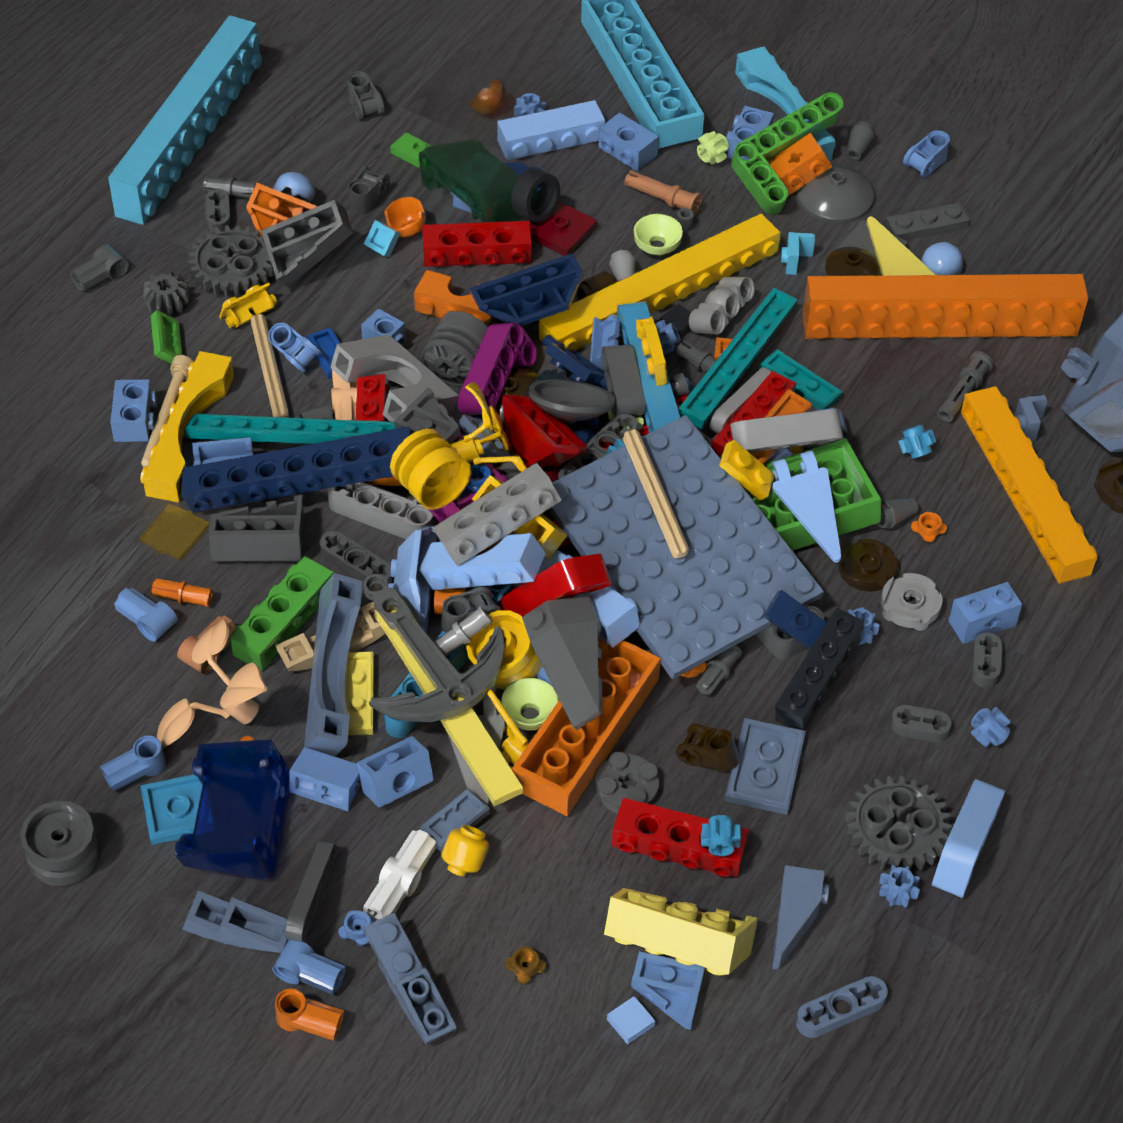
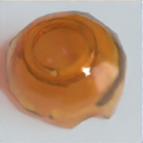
M498 78L491 80L489 89L483 88L469 102L468 106L482 115H490L496 112L505 100L506 88L504 83Z

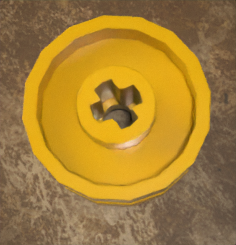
M498 610L489 613L488 615L492 623L471 637L472 641L466 645L469 659L476 665L477 655L489 642L494 628L501 627L504 639V660L494 687L506 689L511 683L519 679L535 678L542 664L530 642L522 616L512 611Z

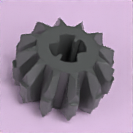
M173 271L168 275H164L161 272L160 276L151 275L150 280L144 282L142 296L150 313L158 310L172 317L173 312L182 313L183 307L188 306L190 291L182 275L175 276Z

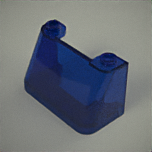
M272 739L199 744L197 757L192 762V770L203 786L193 834H182L180 840L176 842V858L185 867L256 880L272 879L276 872L290 792V771L288 765Z

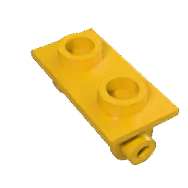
M268 282L262 286L259 284L254 285L246 291L245 295L239 298L234 296L226 300L222 305L219 316L220 320L227 316L225 321L228 327L232 328L234 326L238 328L251 320L252 314L249 311L250 309L256 315L264 314L274 309L277 299L273 294L269 295L267 293L270 283Z

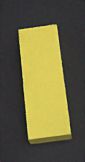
M373 651L348 652L345 675V699L350 715L348 735H373V707L369 705L371 698H374Z

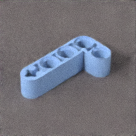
M978 779L974 780L946 841L931 886L963 898L1006 790Z

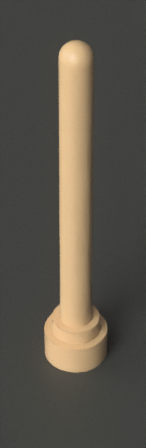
M177 355L172 361L170 370L173 378L141 461L143 467L148 466L152 447L157 445L160 440L161 427L164 423L167 424L169 420L170 408L172 403L177 400L180 385L188 378L189 366L193 360L185 355Z

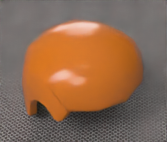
M403 197L393 201L385 209L387 225L400 232L399 237H411L422 231V225L426 222V214L419 199Z

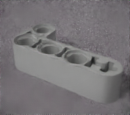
M839 409L751 419L730 424L732 439L749 453L807 445L808 448L819 447L843 439Z
M364 482L327 488L329 507L335 513L407 539L415 530L436 526L440 523L416 499L412 501Z

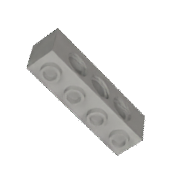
M535 463L433 527V530L449 556L458 566L562 500L549 477Z

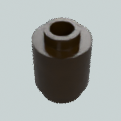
M602 271L582 281L578 286L577 296L581 300L618 281L613 274Z

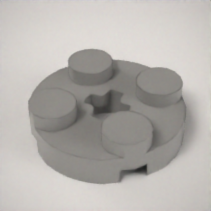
M905 573L902 578L895 580L893 577L887 581L882 591L881 606L883 617L902 627L914 628L919 631L925 630L940 614L943 601L941 592L939 594L935 589L936 584L931 579L920 574ZM910 597L916 598L915 602L917 604L907 603L905 600H909Z

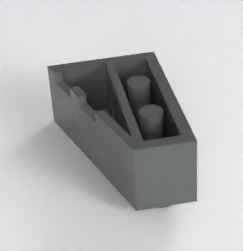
M332 200L263 229L261 233L277 281L290 287L353 234L346 208L336 200Z
M303 494L293 496L294 501L276 504L274 500L266 502V507L250 511L247 506L211 514L208 532L211 561H300L302 558L305 524Z

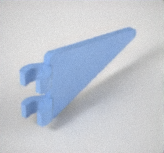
M812 451L800 455L803 461L800 462V468L803 473L792 477L790 476L785 459L773 462L775 468L772 471L775 480L772 485L773 491L830 559L835 563L840 562L841 551L827 468L822 467L818 469L817 461Z

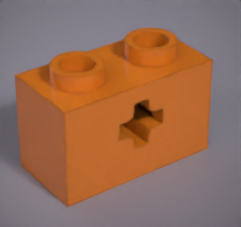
M811 133L767 161L786 186L788 196L832 168L831 163Z

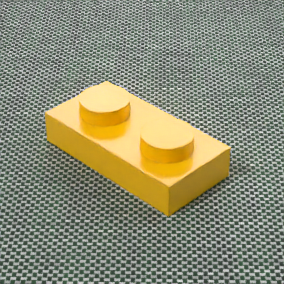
M735 440L726 443L719 466L758 500L768 497L774 474Z

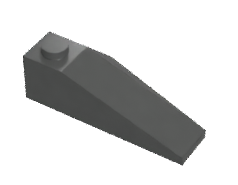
M590 597L546 601L523 616L522 619L530 642L573 728L577 730L602 714V679L598 677V660L601 659V649L598 648V633H601V622L593 600Z

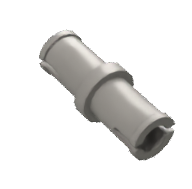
M480 606L462 622L456 621L450 631L433 643L446 657L462 644H469L472 641L471 637L488 624H491L492 620Z

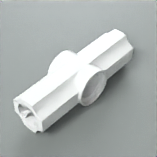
M412 830L397 855L390 857L385 862L380 872L379 883L363 906V911L369 917L379 920L392 913H396L406 896L410 897L415 892L422 876V870L437 848V842L428 833L422 830Z

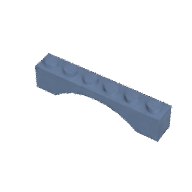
M334 573L320 590L304 747L334 757L348 742L350 715L345 699V675L351 637L361 604L363 583L361 580Z

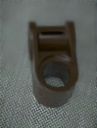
M693 723L688 727L685 741L683 744H679L675 750L677 757L688 765H698L719 771L731 770L740 761L736 744L728 730L706 727L700 724Z

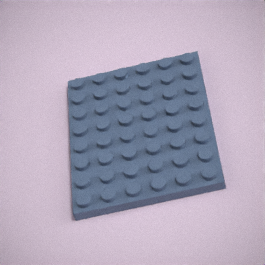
M686 415L641 438L689 547L687 556L675 559L672 556L626 445L552 482L562 501L548 509L561 529L568 534L567 537L581 556L603 555L612 581L611 585L623 597L631 598L639 609L638 618L640 626L636 631L652 653L661 658V665L672 680L773 625L763 615L778 591L783 590L803 606H807L822 598L824 593L740 483L719 466L721 459Z

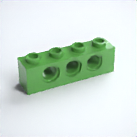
M306 556L297 565L291 566L286 577L279 585H274L268 597L260 605H256L253 608L249 618L233 630L230 637L233 656L247 664L255 663L259 666L260 671L263 672L279 654L275 645L293 638L319 609L320 590L334 572Z

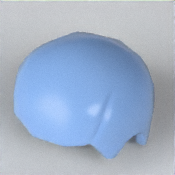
M298 172L282 174L273 189L292 197L300 195L303 201H312L315 196V188L312 182Z
M948 242L935 243L929 246L921 260L935 275H961L964 268L963 257L958 247Z

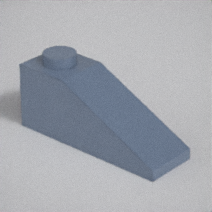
M785 865L772 969H780L818 917L820 905L827 904L829 885L823 884L824 871Z

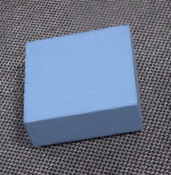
M635 996L607 1014L608 1022L627 1045L655 1026V1020Z

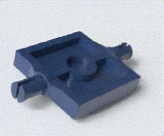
M547 335L543 339L542 344L547 347L544 352L552 357L551 363L564 371L568 369L573 372L571 377L575 381L603 387L608 391L603 370L590 363L588 359L577 351L565 347V344L558 342L551 335Z

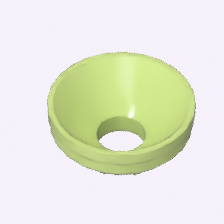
M647 215L641 218L634 227V239L637 246L649 254L665 255L674 251L681 243L682 227L676 219L668 215ZM653 241H661L665 245L662 247H653L652 245H650V243Z
M524 678L511 683L502 696V705L516 726L522 730H538L558 703V696L554 688L547 682L536 678ZM525 708H534L539 712V715L534 719H526L521 715V712Z

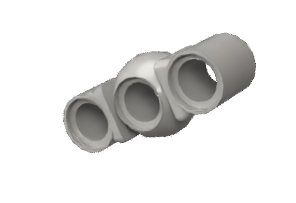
M723 277L719 285L715 287V290L708 294L705 303H701L699 309L691 312L689 317L691 331L698 334L722 333L729 321L737 315L739 307H744L745 302H749L753 298L755 286L752 279L749 277Z

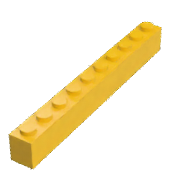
M762 213L571 304L569 310L540 319L539 339L543 342L547 335H551L558 342L565 344V347L576 351L592 342L594 317L604 321L610 315L617 316V306L619 304L644 301L647 303L650 314L657 310H662L673 302L684 299L702 288H707L723 277H729L745 267H750L755 262L774 255L779 249L781 232Z

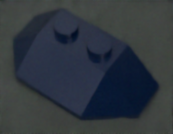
M569 254L471 287L469 291L480 311L504 322H516L522 326L569 310L583 277V270L574 255Z

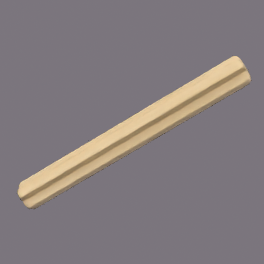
M263 314L253 315L251 317V326L273 417L289 418L273 347L268 338L269 330L266 318Z
M636 429L626 431L623 441L671 554L675 559L688 555L689 547L640 433Z

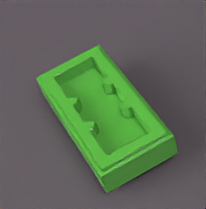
M407 132L390 146L391 154L429 174L434 173L447 161V153Z
M156 310L151 315L154 355L172 364L175 356L182 355L179 321Z

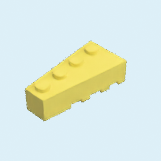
M626 888L621 889L610 898L604 935L614 937L615 941L620 944H635L644 947L651 954H666L675 957L676 961L681 964L703 966L707 968L708 972L715 975H729L751 955L758 921L756 917L746 915L745 921L729 918L730 912L716 909V912H700L696 904L675 902L669 905L666 904V897Z

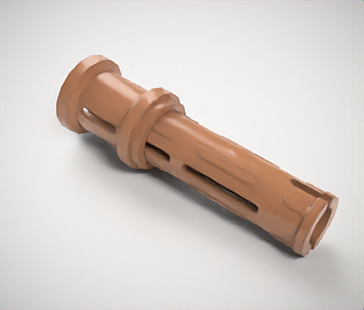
M630 170L629 174L626 175L625 186L662 199L671 208H688L696 215L701 207L702 194L690 193L683 190V187L680 185H666L633 170Z

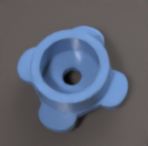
M352 910L347 913L344 919V926L339 928V936L341 939H351L356 941L357 945L364 946L369 943L363 931L364 927L377 920L374 917H369L363 911ZM360 926L361 929L356 930L355 927Z

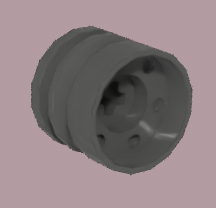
M451 311L444 314L421 352L422 364L445 384L462 387L488 327L480 319L465 312Z

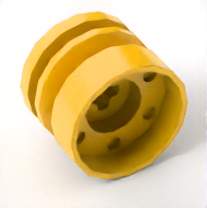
M426 428L408 436L397 447L390 463L391 474L409 490V493L425 509L431 510L445 507L453 502L463 492L471 475L470 464L435 429Z

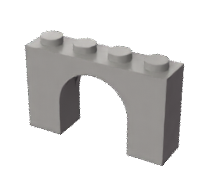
M389 334L339 343L336 346L330 368L347 383L356 382L357 377L385 374L387 380L396 382L404 387L389 390L382 415L390 422H394L427 388L432 389L434 398L439 404L444 405L448 415L452 417L459 395Z

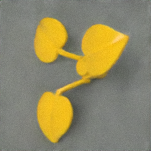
M476 382L469 383L465 388L478 400L482 408L483 423L471 434L464 436L463 440L450 445L468 463L473 461L474 465L480 463L512 462L520 472L526 470L527 467L520 456L479 457V455L485 454L482 445L498 437L503 441L506 452H510L511 449L509 439L503 430V424L493 405L488 407L479 385ZM488 427L490 431L493 430L495 432L481 440L476 437Z

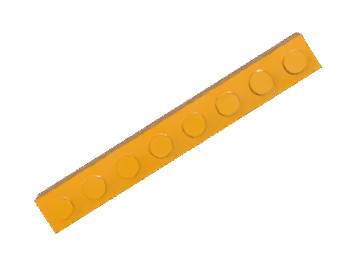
M996 386L966 393L961 414L1058 583L1090 576L1097 561L1096 550L1088 543L1082 526L1072 516L1069 504L1059 494L1056 482L1053 479L1051 480L1046 472L1043 460L1038 458L1033 450L1030 438L1026 437L1023 433L1019 419L1016 416L1014 417L1010 411L1007 399L1000 394Z

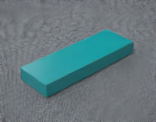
M778 349L759 366V370L765 367L796 382L795 393L811 402L812 406L818 410L829 409L842 398L843 391Z

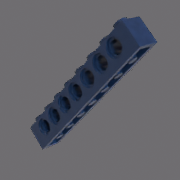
M408 426L183 468L181 495L193 513L393 477L390 469L392 455L412 432Z

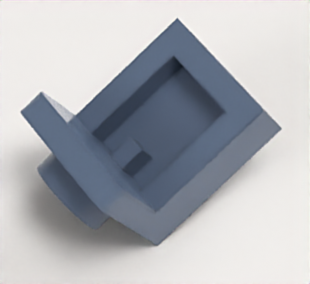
M1045 395L1020 398L1018 401L1015 416L1019 419L1023 433L1026 437L1030 438L1031 442L1036 441L1041 424L1039 418L1044 416L1048 401Z

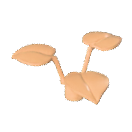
M224 619L208 629L199 638L192 651V660L196 664H202L207 660L228 687L220 700V705L223 709L197 702L190 704L187 699L180 700L166 712L160 722L157 739L160 741L162 749L175 742L188 730L194 719V710L200 709L219 714L225 719L231 715L242 724L251 722L258 713L259 704L251 698L267 691L259 666L255 663H249L238 670L230 680L214 660V655L224 648L229 636V625Z

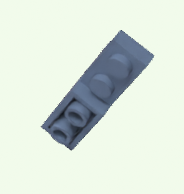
M395 913L365 926L363 931L378 958V966L401 1008L423 1042L428 1044L456 1030L457 1027L427 969L422 967Z

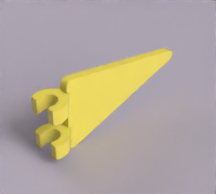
M868 217L867 226L882 276L935 275L874 217Z

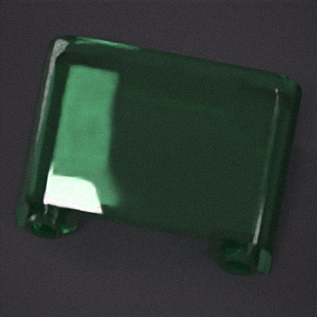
M467 139L427 147L419 153L422 185L430 191L445 186L471 208L473 219L477 220L479 218L485 223L512 222L523 218L515 213L511 203L512 191L515 182L520 176L489 152L480 141ZM536 188L531 197V208L537 202L538 191Z

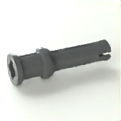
M974 352L970 356V362L967 367L961 369L959 381L936 412L940 420L947 423L952 422L954 416L963 405L965 394L972 392L973 389L979 388L982 385L984 375L990 372L994 366L992 358L986 353ZM960 394L956 402H954L957 395Z

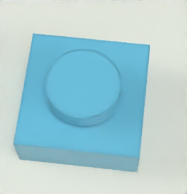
M375 220L364 245L383 256L390 257L401 233L381 221Z

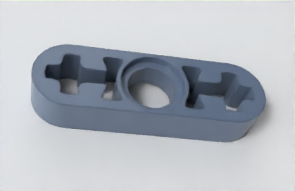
M869 976L807 1002L798 1010L796 1027L802 1035L815 1038L878 1011L885 1004L888 993L887 986L881 979ZM866 989H869L871 993L878 992L877 998L874 999L871 995L864 997ZM837 1000H844L851 1006V1011L846 1014H840L833 1009L832 1004ZM825 1007L826 1014L822 1015ZM807 1015H810L813 1019L819 1017L817 1025H814L812 1021L805 1022Z

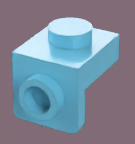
M788 232L787 247H782L781 263H786V274L796 275L799 256H813L815 234Z

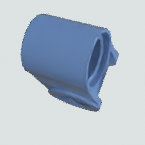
M939 130L930 132L907 151L903 164L918 170L922 177H929L935 169L947 160L950 143L949 135Z
M277 323L269 330L268 338L271 344L303 374L306 371L305 367L316 355L320 356L322 353L304 336L302 337L286 323Z

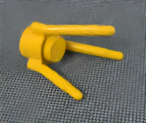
M489 689L487 692L488 696L506 722L504 732L508 738L501 745L504 749L501 754L508 764L512 762L514 765L529 743L493 690Z

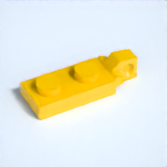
M653 316L640 320L636 319L637 337L641 339L643 355H649L650 357L646 358L649 376L654 375L657 386L665 385L668 383L666 362Z

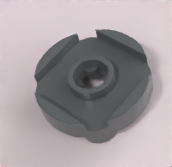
M622 752L611 754L609 759L602 763L596 773L595 790L601 798V803L608 810L617 814L623 797L652 805L657 798L659 790L657 767L637 755L624 754ZM631 780L635 786L629 785L627 789H624L620 781Z

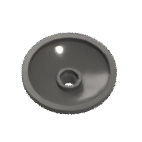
M831 164L832 168L796 191V199L802 210L811 217L828 223H848L858 220L870 211L874 202V189L870 181L857 170L837 164Z
M553 379L537 381L529 386L528 395L538 407L546 413L560 418L561 422L568 424L590 420L606 414L615 404V397L609 391L583 382Z

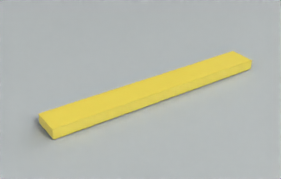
M392 610V611H389L388 613H395V612H397V611H396V610ZM377 612L376 616L379 624L423 694L425 695L436 690L397 632L390 629ZM458 697L454 701H462L464 699ZM472 708L455 717L440 720L493 806H497L523 793L522 785Z

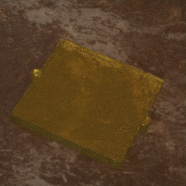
M169 503L139 537V540L156 549L158 554L164 553L180 561L209 528L210 523L193 515L192 511H185Z

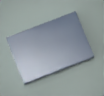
M744 718L737 746L740 761L731 771L725 802L788 815L806 731Z

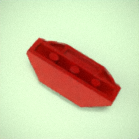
M503 395L502 404L507 437L509 442L515 447V450L528 461L530 466L537 463L541 469L545 468V466L558 467L587 453L589 447L564 422H561L559 418L546 413L535 405L530 397Z

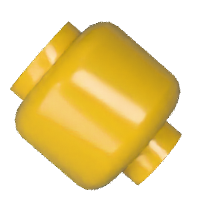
M462 825L461 828H455L449 833L441 856L448 864L447 869L450 872L459 876H465L467 872L476 873L481 869L489 850V843L485 839V833L469 825Z

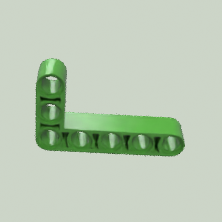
M829 92L743 140L736 146L731 166L767 214H779L783 210L788 197L786 186L767 161L809 133L814 136L835 124L843 107V100L838 94ZM825 107H830L834 111H829ZM804 119L811 120L813 123H808ZM783 131L790 132L792 135H786ZM761 144H768V145L771 146V147H770V148H766V147L762 146ZM740 156H746L749 160H744ZM754 176H761L765 180H758ZM770 196L777 197L779 201L772 200Z

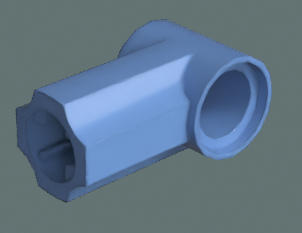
M125 588L119 593L118 599L114 603L115 609L134 622L140 632L153 642L158 640L178 621L175 612L166 603L159 601L156 604L134 588Z
M143 736L136 740L133 749L100 766V769L108 785L115 792L144 775L155 776L160 774L165 769L167 761L160 741L154 736ZM154 754L151 757L145 758L147 755Z
M288 940L272 969L277 977L287 983L298 984L303 982L331 995L339 990L346 972L344 965L315 954L314 950L305 942Z

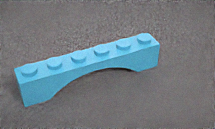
M764 46L737 54L735 74L746 89L769 98L780 106L787 115L808 104L799 94L797 87L793 86L789 81L786 72L778 66L774 56L770 55ZM804 119L808 123H813L811 120ZM825 129L813 137L822 148L828 160L832 161L833 150L836 146L835 139Z

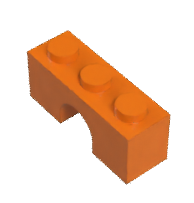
M426 270L414 291L415 311L442 318L444 314L451 311H461L475 316L483 323L489 319H498L480 311L471 294L466 296L452 294L451 276Z

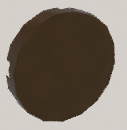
M860 539L852 545L849 543L841 551L838 570L841 578L849 586L860 591L883 590L889 579L896 578L898 559L891 553L892 549L888 545L878 540Z

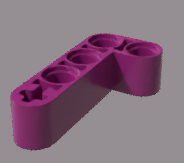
M519 323L492 324L488 327L459 393L457 404L461 414L466 416L482 415V408L478 400L465 388L469 383L476 382L484 394L488 407L493 405L495 408L513 365L532 366L536 362V347Z

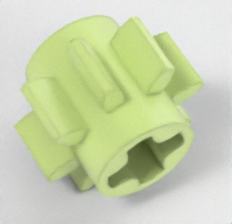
M712 131L698 138L701 144L697 147V153L702 161L710 162L713 165L727 158L725 152L729 149V143L724 135L716 134L715 131Z

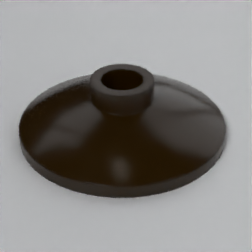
M842 247L828 255L825 262V270L828 276H878L879 263L870 252L864 249Z

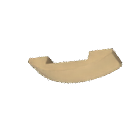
M373 602L360 607L361 615L357 616L349 652H357L386 634L377 620V610L374 608ZM304 633L275 645L288 671L312 668L316 635L306 639Z

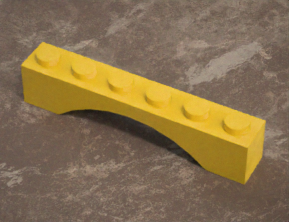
M199 351L195 362L192 361L190 363L188 378L186 382L181 383L179 398L176 403H172L167 424L164 423L162 425L160 440L157 445H153L148 466L143 467L140 481L144 484L146 496L180 502L182 498L183 468L186 467V462L182 456V444L185 438L184 429L194 414H200L214 402L226 397L234 378L232 357Z

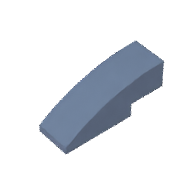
M198 891L182 930L229 945L281 953L287 941L285 931L288 919L231 897L230 902H226Z

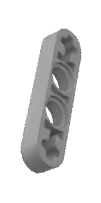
M762 367L723 403L711 419L710 430L719 434L771 373V370Z

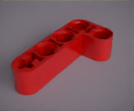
M602 554L573 557L552 565L536 575L534 582H525L501 597L500 600L504 611H512L523 617L546 601L570 599L579 594L595 592L610 586L612 581Z

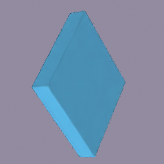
M204 772L140 785L151 845L216 831Z

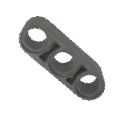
M603 346L601 352L602 367L607 389L615 397V404L612 408L614 417L619 414L644 415L645 398L633 346Z

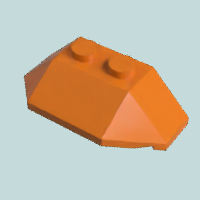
M256 183L246 206L256 230H260V237L262 236L261 230L318 207L259 183Z

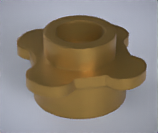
M524 946L516 950L512 957L506 959L505 967L517 975L519 983L527 984L535 974L544 972L546 964L544 960L539 959L535 950L529 946ZM528 963V967H523L522 964Z

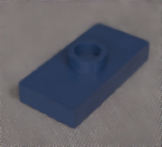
M783 590L776 593L763 615L764 618L809 650L827 624L826 621Z

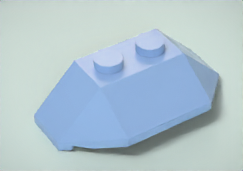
M435 526L415 530L398 548L397 560L392 559L391 577H395L394 583L388 584V587L395 589L406 603L426 634L428 632L433 589L419 572V568L430 544L437 542V535L433 530Z

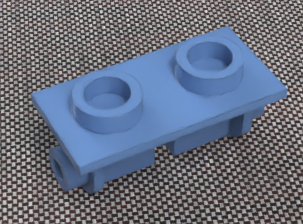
M610 315L604 321L597 317L593 318L590 363L603 370L601 359L602 347L616 346L619 343L616 338L619 337L621 321L616 315Z

